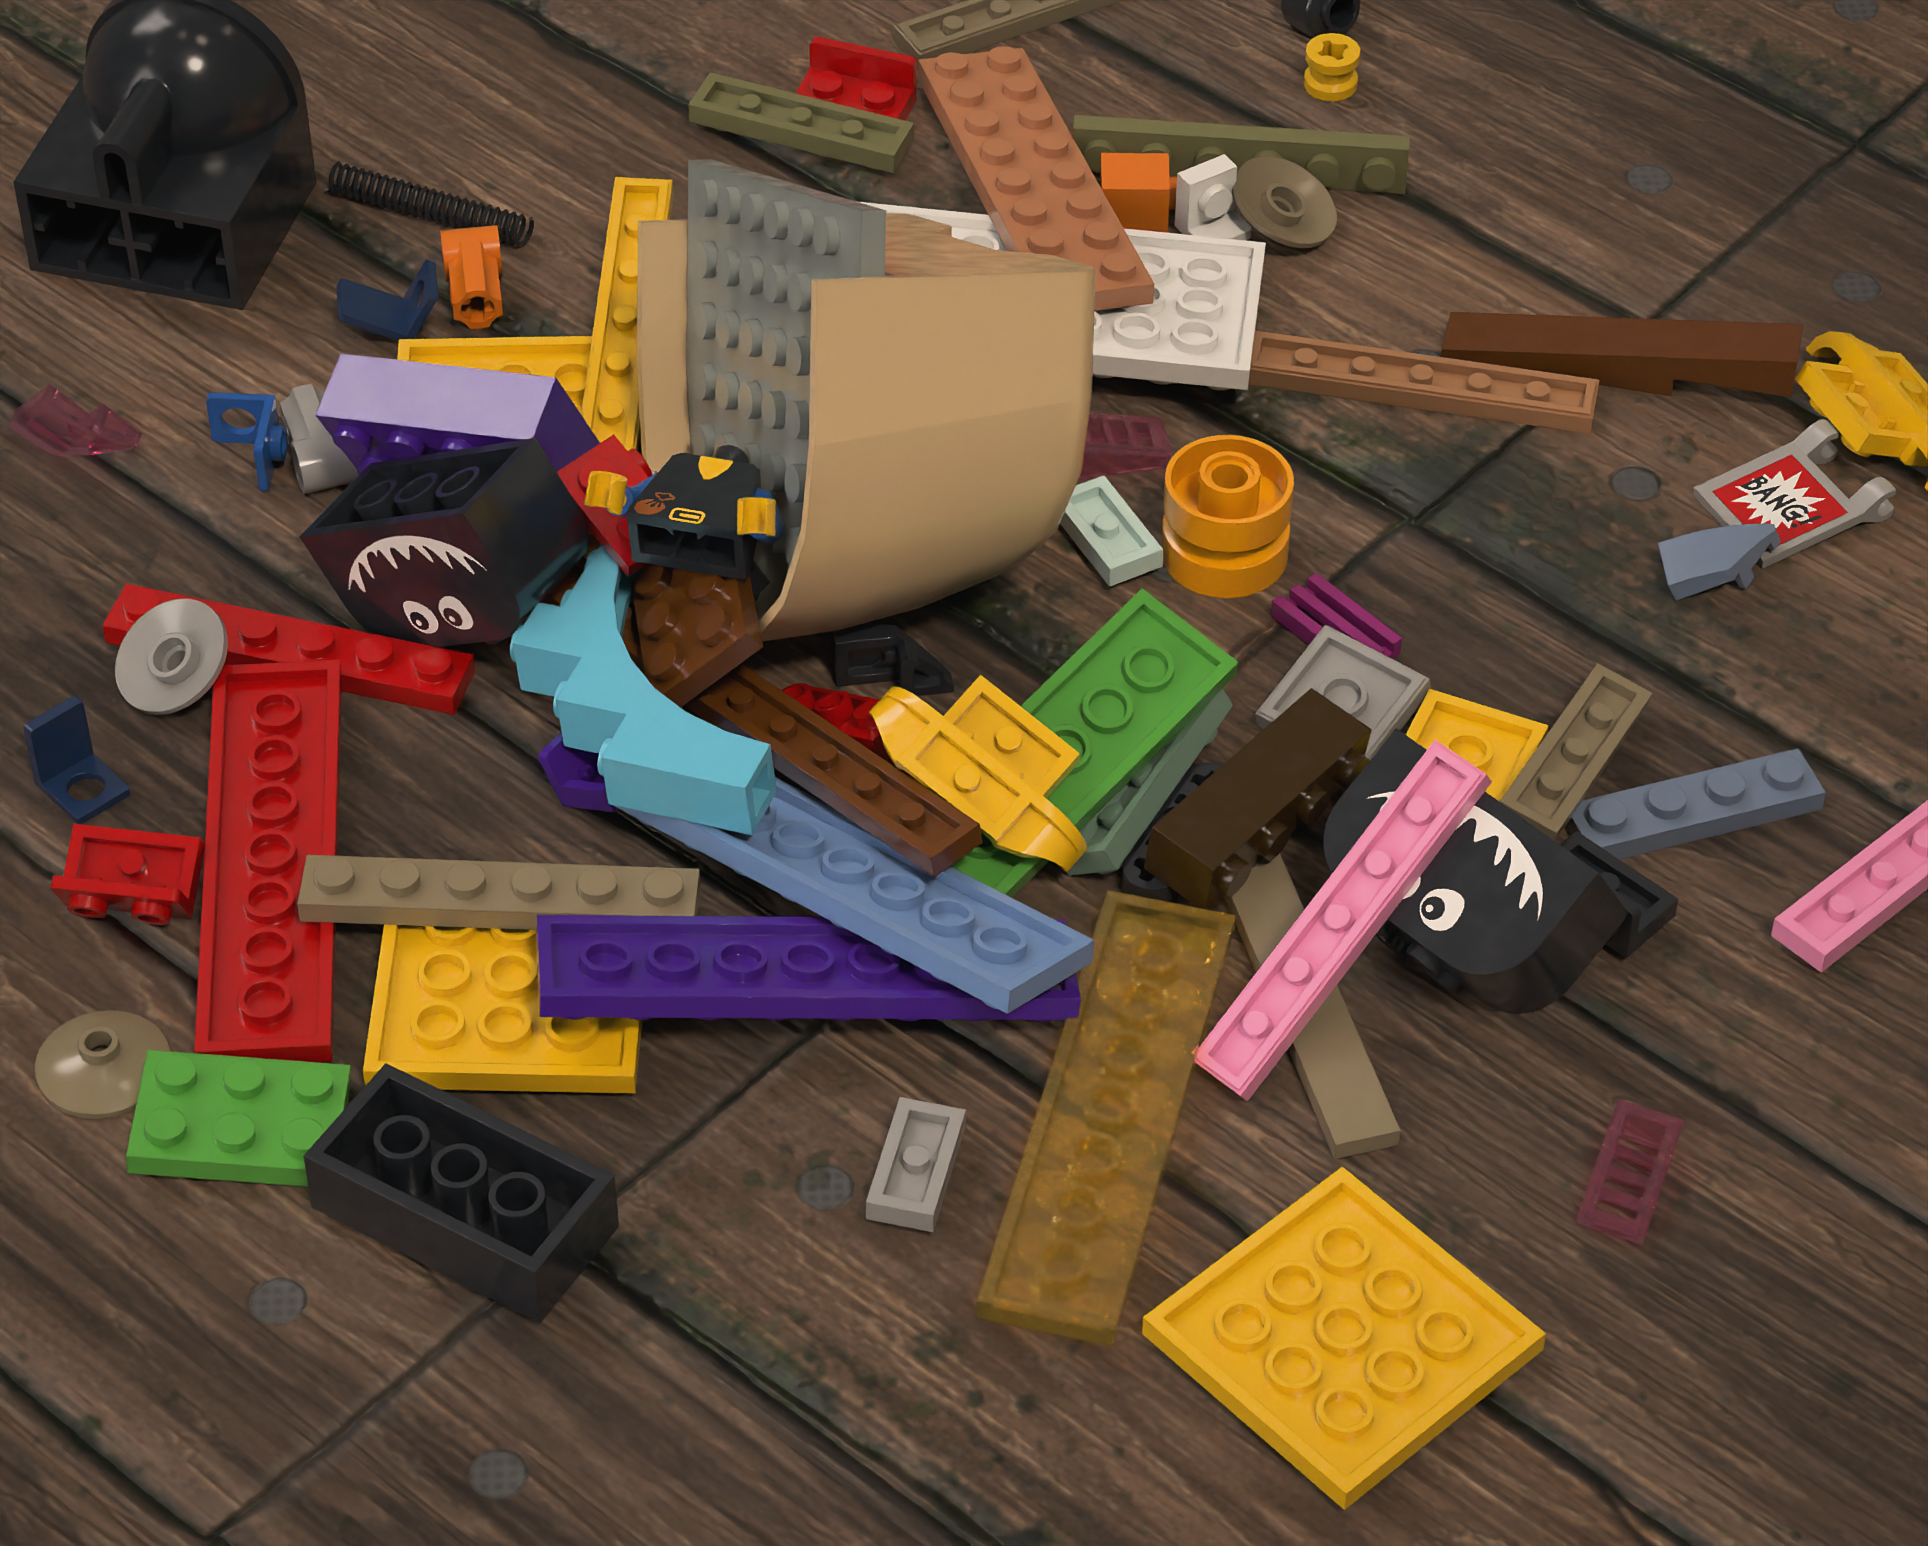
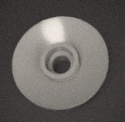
M187 598L164 602L141 616L124 637L116 658V683L124 699L136 709L155 715L177 712L200 699L214 684L226 660L228 636L222 619L205 603Z

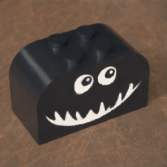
M536 438L370 463L300 536V539L344 606L371 634L433 647L444 646L446 649L478 642H486V644L492 645L513 635L530 616L536 605L544 601L586 554L590 541L588 526L581 510Z
M1397 728L1341 796L1328 817L1324 830L1323 848L1326 862L1332 873L1427 751ZM1484 792L1375 936L1403 959H1406L1409 955L1414 961L1425 968L1423 972L1453 996L1462 987L1478 1000L1494 1009L1510 1013H1523L1546 1007L1563 996L1629 915V912L1599 872L1487 792Z

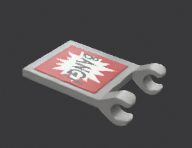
M1821 419L1811 424L1794 441L1695 486L1693 496L1722 527L1762 523L1775 525L1781 542L1775 550L1766 549L1756 562L1761 569H1764L1861 522L1877 523L1887 520L1894 512V506L1887 498L1894 497L1896 489L1884 477H1876L1868 481L1848 499L1815 465L1826 464L1834 460L1838 453L1837 447L1831 440L1837 439L1840 432L1830 421Z

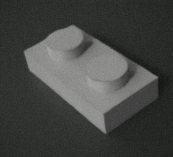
M903 1097L899 1098L866 1200V1219L934 1232L966 1128V1109Z

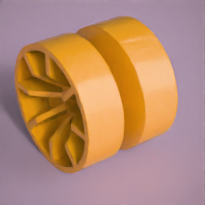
M1215 435L1201 438L1185 445L1174 454L1165 472V514L1163 517L1161 546L1163 548L1164 566L1172 578L1191 591L1217 598H1239L1256 594L1270 587L1280 578L1288 561L1290 518L1294 488V476L1287 460L1271 446L1256 439L1237 435Z

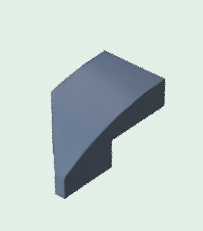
M1741 524L1681 535L1660 542L1658 546L1668 586L1677 601L1733 581L1734 579L1739 587L1746 589L1754 579L1751 571L1752 567L1766 549L1775 550L1781 540L1774 524Z

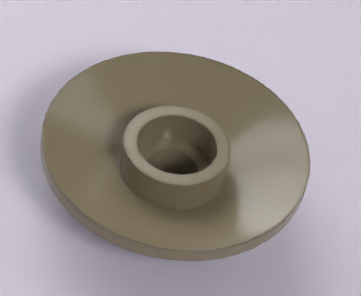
M1260 156L1246 161L1238 170L1236 182L1233 186V194L1237 206L1249 223L1268 238L1286 246L1311 248L1324 243L1333 233L1337 223L1335 203L1325 186L1303 167L1283 158Z
M114 1010L84 1014L58 1027L40 1047L35 1061L37 1085L45 1100L54 1108L67 1115L83 1119L118 1117L136 1109L147 1050L170 1051L169 1045L161 1030L142 1016Z

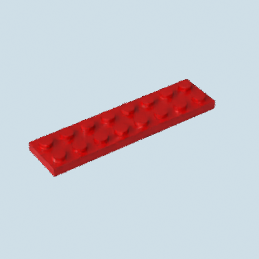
M340 660L223 665L218 678L213 684L194 1053L316 1063L333 1062L336 923L300 921L297 903L306 856H338L342 716Z

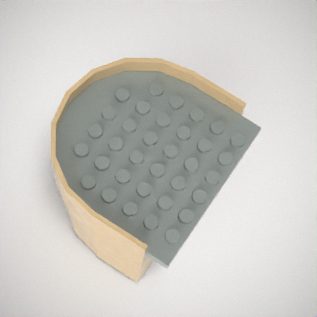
M712 159L688 160V219L638 221L637 380L642 456L651 470L659 472L672 455L687 453L712 457L718 447L732 445L744 451L748 456L750 464H754L760 470L761 488L771 492L774 496L785 526L784 534L777 542L767 544L757 540L753 557L754 562L770 581L760 593L755 603L762 641L837 631L921 608L996 577L1007 569L1017 567L1057 531L1083 467L1092 400L1096 268L1054 255L998 251L952 237V226L910 214L886 213L884 209Z

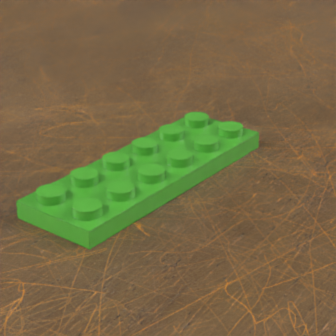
M1142 588L1021 705L1024 710L1080 753L1079 763L1051 793L1047 800L1057 807L1080 831L1236 676L1239 662ZM981 832L982 843L950 867L1012 898L1050 860L1020 857L997 849Z

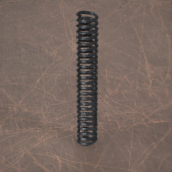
M341 161L333 164L329 174L330 187L324 188L326 192L332 191L333 194H340L343 197L348 196L350 199L356 198L357 201L363 200L367 204L372 203V205H379L381 208L387 207L389 210L395 209L398 213L411 214L412 217L419 216L422 220L435 221L436 224L443 223L444 226H451L453 229L470 228L471 226H492L497 214L494 225L498 226L499 241L502 243L507 242L509 245L515 244L519 248L529 241L534 229V220L531 216L528 218L529 228L522 242H518L526 227L524 214L517 216L515 211L509 213L508 209L501 211L500 207L493 209L490 204L485 207L484 202L477 204L476 200L469 202L466 197L461 200L459 195L453 197L452 193L445 195L444 191L437 193L435 188L429 190L428 186L421 188L420 184L414 186L410 181L406 184L404 179L397 181L396 177L391 179L388 175L382 177L379 172L374 175L372 170L368 172L364 168L358 170L355 165L350 168L348 163L342 165ZM338 167V175L334 182V175ZM345 169H346V177H345L344 182H343V184H342V176H343L344 171H345ZM354 172V178L349 188L350 178L352 176V173ZM362 174V180L357 190L358 180L360 178V175ZM370 176L369 185H368V188H367V190H366V192H365L366 183H367L368 177ZM377 178H378L377 187H376V190H375V192H374V194H373L374 185H375V182H376V180H377ZM386 180L385 189L381 196L382 187ZM394 182L393 191L389 198L390 189ZM401 186V193L397 200L398 191ZM409 188V195L405 202L406 193ZM417 191V197H416V200H415V202H414V204H413L414 195H415V192ZM425 193V199L423 205L421 206V201ZM433 195V201L429 209L430 200ZM441 197V203L437 211L438 202ZM449 200V205H448L447 211H446V213H445L446 204H447V201ZM456 202H457V207H456L455 213H454V215H453L454 207H455V204H456ZM464 204H465L464 213H463V215H462V217H461L462 209H463V206H464ZM473 207L472 215H471V218H470V220H469L470 211H471V208ZM480 209H481L480 217H479V220H478V222H477L478 214H479V211H480ZM488 211H489V216H488L487 222H486V224H485L486 216H487V213H488ZM504 216H505L504 224H503V227H502V229H501L502 221H503V218H504ZM512 219H513V223H512L511 229H510V231H509L510 224H511V221H512Z

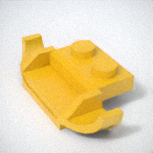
M1828 331L1817 336L1805 348L1811 356L1830 359L1838 354L1841 361L1838 365L1806 361L1795 380L1811 398L1809 400L1811 407L1832 422L1842 434L1840 437L1842 443L1852 452L1863 457H1870L1872 454L1899 457L1905 465L1927 467V382L1901 353L1879 350L1859 340L1851 333ZM1927 481V483H1926V485H1925V489H1926L1927 491H1928V481Z
M982 675L972 683L944 716L913 693L892 686L869 712L878 727L883 746L896 768L904 770L924 787L978 822L981 832L993 843L995 848L1020 857L1050 860L1055 862L1065 872H1068L1088 849L1085 839L1074 824L1047 800L1051 793L1079 763L1080 753Z

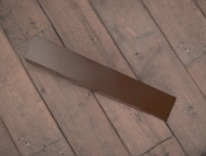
M1451 312L1442 345L1441 357L1600 380L1599 385L1665 396L1672 395L1674 379L1791 397L1804 324Z

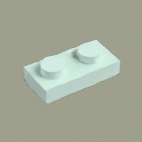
M1104 475L1075 486L1060 524L1109 587L1163 567V548Z

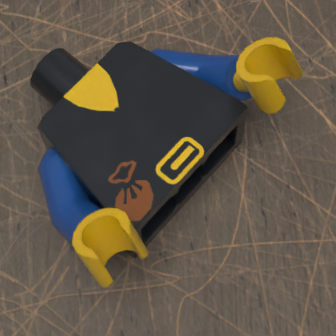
M732 445L718 447L712 457L687 453L672 455L658 473L632 487L627 486L628 479L616 473L606 471H591L589 473L584 505L605 507L609 513L627 519L632 561L747 580L757 540L771 544L780 540L784 534L785 526L776 500L771 492L761 488L760 470L754 464H750L748 456L744 451Z

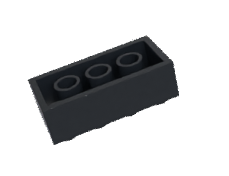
M387 1063L382 1066L303 1156L312 1208L539 1323L544 1320L619 1228L615 1175Z

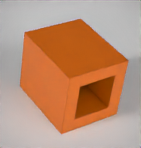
M1101 153L1100 187L1123 228L1168 233L1169 210H1175L1177 187V176H1169V153Z

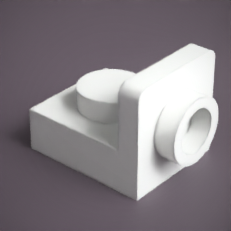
M1225 154L1177 173L1175 227L1182 234L1245 241L1251 238V226L1235 211L1233 186L1236 182L1237 166Z

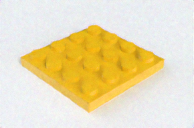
M384 924L363 1067L364 1082L366 1086L382 1066L387 1063L440 1090L636 1094L642 1020L613 1017H585L578 1020H568L561 1017H540L536 930Z
M1344 1167L1339 1168L1143 1317L1142 1334L1344 1510L1542 1352L1546 1333Z

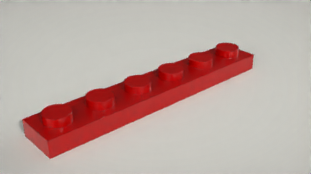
M127 583L102 625L105 643L120 646L133 624L157 605L175 599L187 598L198 600L211 607L220 616L226 627L228 650L224 665L340 660L342 692L455 715L476 672L474 654Z

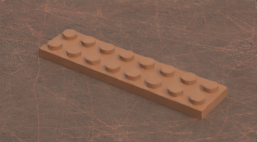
M1002 46L993 48L989 52L971 54L949 52L943 53L936 58L918 59L917 79L1006 250L1054 255L1096 268L1094 311L1152 304L1155 286L1152 278L1024 49Z

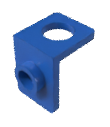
M209 393L206 405L213 441L254 444V458L259 490L269 491L276 461H285L287 453V430L285 426H279L275 395ZM232 408L243 409L254 416L256 423L249 428H236L229 425L224 420L222 414Z

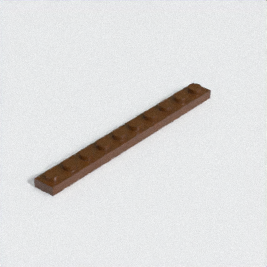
M582 557L542 603L560 606L564 593L574 588L584 572L587 559ZM632 599L627 609L622 639L631 660L645 676L634 599ZM742 663L684 705L712 725L724 731L770 744L774 768L932 877H936L982 843L981 829L978 822Z

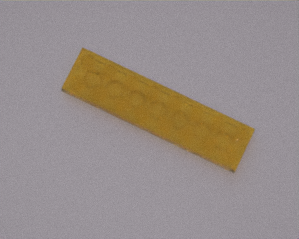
M1107 891L1092 938L1095 940L1093 960L1091 964L1082 969L1078 981L1081 996L1079 1016L1067 1017L979 1291L977 1318L1114 1347L1195 1070L1197 1052L1204 1039L1234 936L1236 915Z

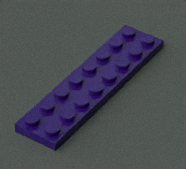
M537 915L536 945L540 1017H561L568 1020H578L585 1017L630 1018L634 1020L697 1018L708 1021L719 1018H764L771 1021H781L787 1018L833 1019L836 1021H849L853 1019H899L902 1021L964 1019L972 1022H981L987 1019H1022L1036 1022L1079 1019L1081 996L1076 973L1006 1014L999 1009L987 1006L982 1000L952 984L936 979L931 973L899 956L885 952L880 946L846 928L834 925L825 917ZM1054 919L1066 925L1065 919Z

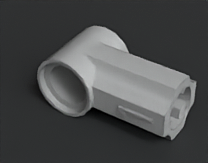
M313 384L292 388L290 395L279 403L281 419L291 442V454L296 476L303 494L350 484L359 476L357 469L344 452L334 444L331 435L315 416L325 391L316 389Z

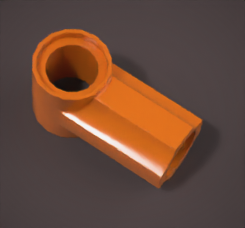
M498 226L440 230L445 280L450 281L449 291L454 320L462 321L469 329L489 328L492 321L503 315L499 277L503 276Z

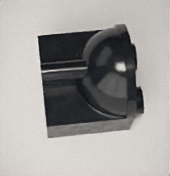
M112 0L105 7L93 25L88 37L86 61L82 77L13 181L30 270L244 310L317 183L306 95L301 75L286 47L261 20L231 0Z

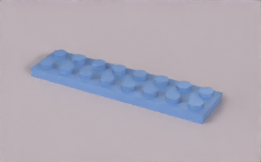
M776 777L777 792L753 835L615 806L636 817L641 823L653 826L683 842L688 848L706 854L732 868L734 872L759 882L781 894L785 899L812 910L829 919L834 925L846 928L880 946L885 952L899 956L931 973L936 979L948 982L982 1000L987 1006L999 1009L1006 1014L1088 966L1093 960L1095 940L952 867H948L936 877H932L827 803Z

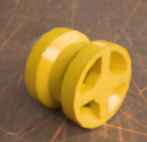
M1336 33L1321 34L1312 38L1306 47L1305 60L1308 67L1305 70L1303 85L1306 92L1322 101L1335 102L1351 97L1356 92L1358 74L1355 70L1359 65L1360 59L1358 43L1348 36Z

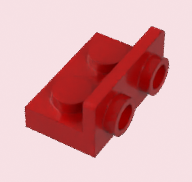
M819 36L813 38L809 45L810 69L796 94L904 121L907 120L917 101V61L913 56Z

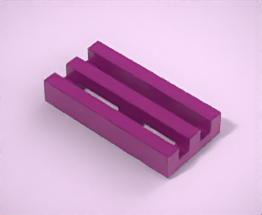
M1318 573L1307 578L1306 588L1300 584L1291 588L1288 599L1280 595L1272 600L1271 616L1308 645H1310L1323 627L1301 610L1303 609L1323 625H1327L1391 659L1401 654L1402 637Z

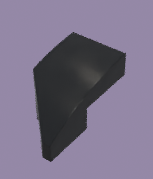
M859 624L832 631L833 672L836 687L898 680L899 687L916 696L954 692L951 672L896 625Z

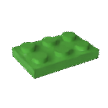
M147 1050L126 1154L127 1173L308 1187L303 1156L347 1107L351 1086V1065Z

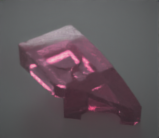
M48 384L17 408L8 427L28 441L55 456L93 455L131 450L138 445L142 435L141 432L106 405H100L89 414L51 384Z

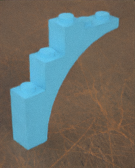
M600 545L598 550H593L589 554L584 572L574 588L564 593L560 606L539 602L525 624L521 625L513 633L510 644V657L513 662H516L521 690L554 697L553 712L560 721L564 746L599 753L598 772L601 776H604L608 804L753 835L777 792L771 745L724 731L684 711L653 687L631 660L622 639L627 609L633 599L631 581L638 577L641 569L627 577L606 549Z

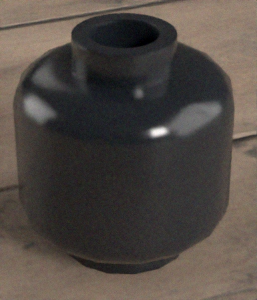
M1281 0V11L1284 19L1293 29L1312 38L1327 33L1344 35L1358 18L1361 0Z

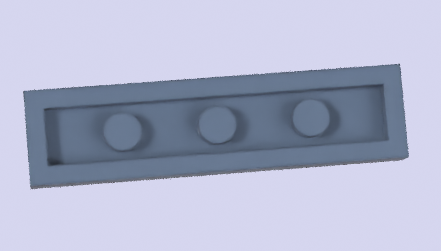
M1797 748L1583 800L1565 828L1570 836L1577 831L1618 859H1623L1819 811L1823 808L1826 792L1800 749Z

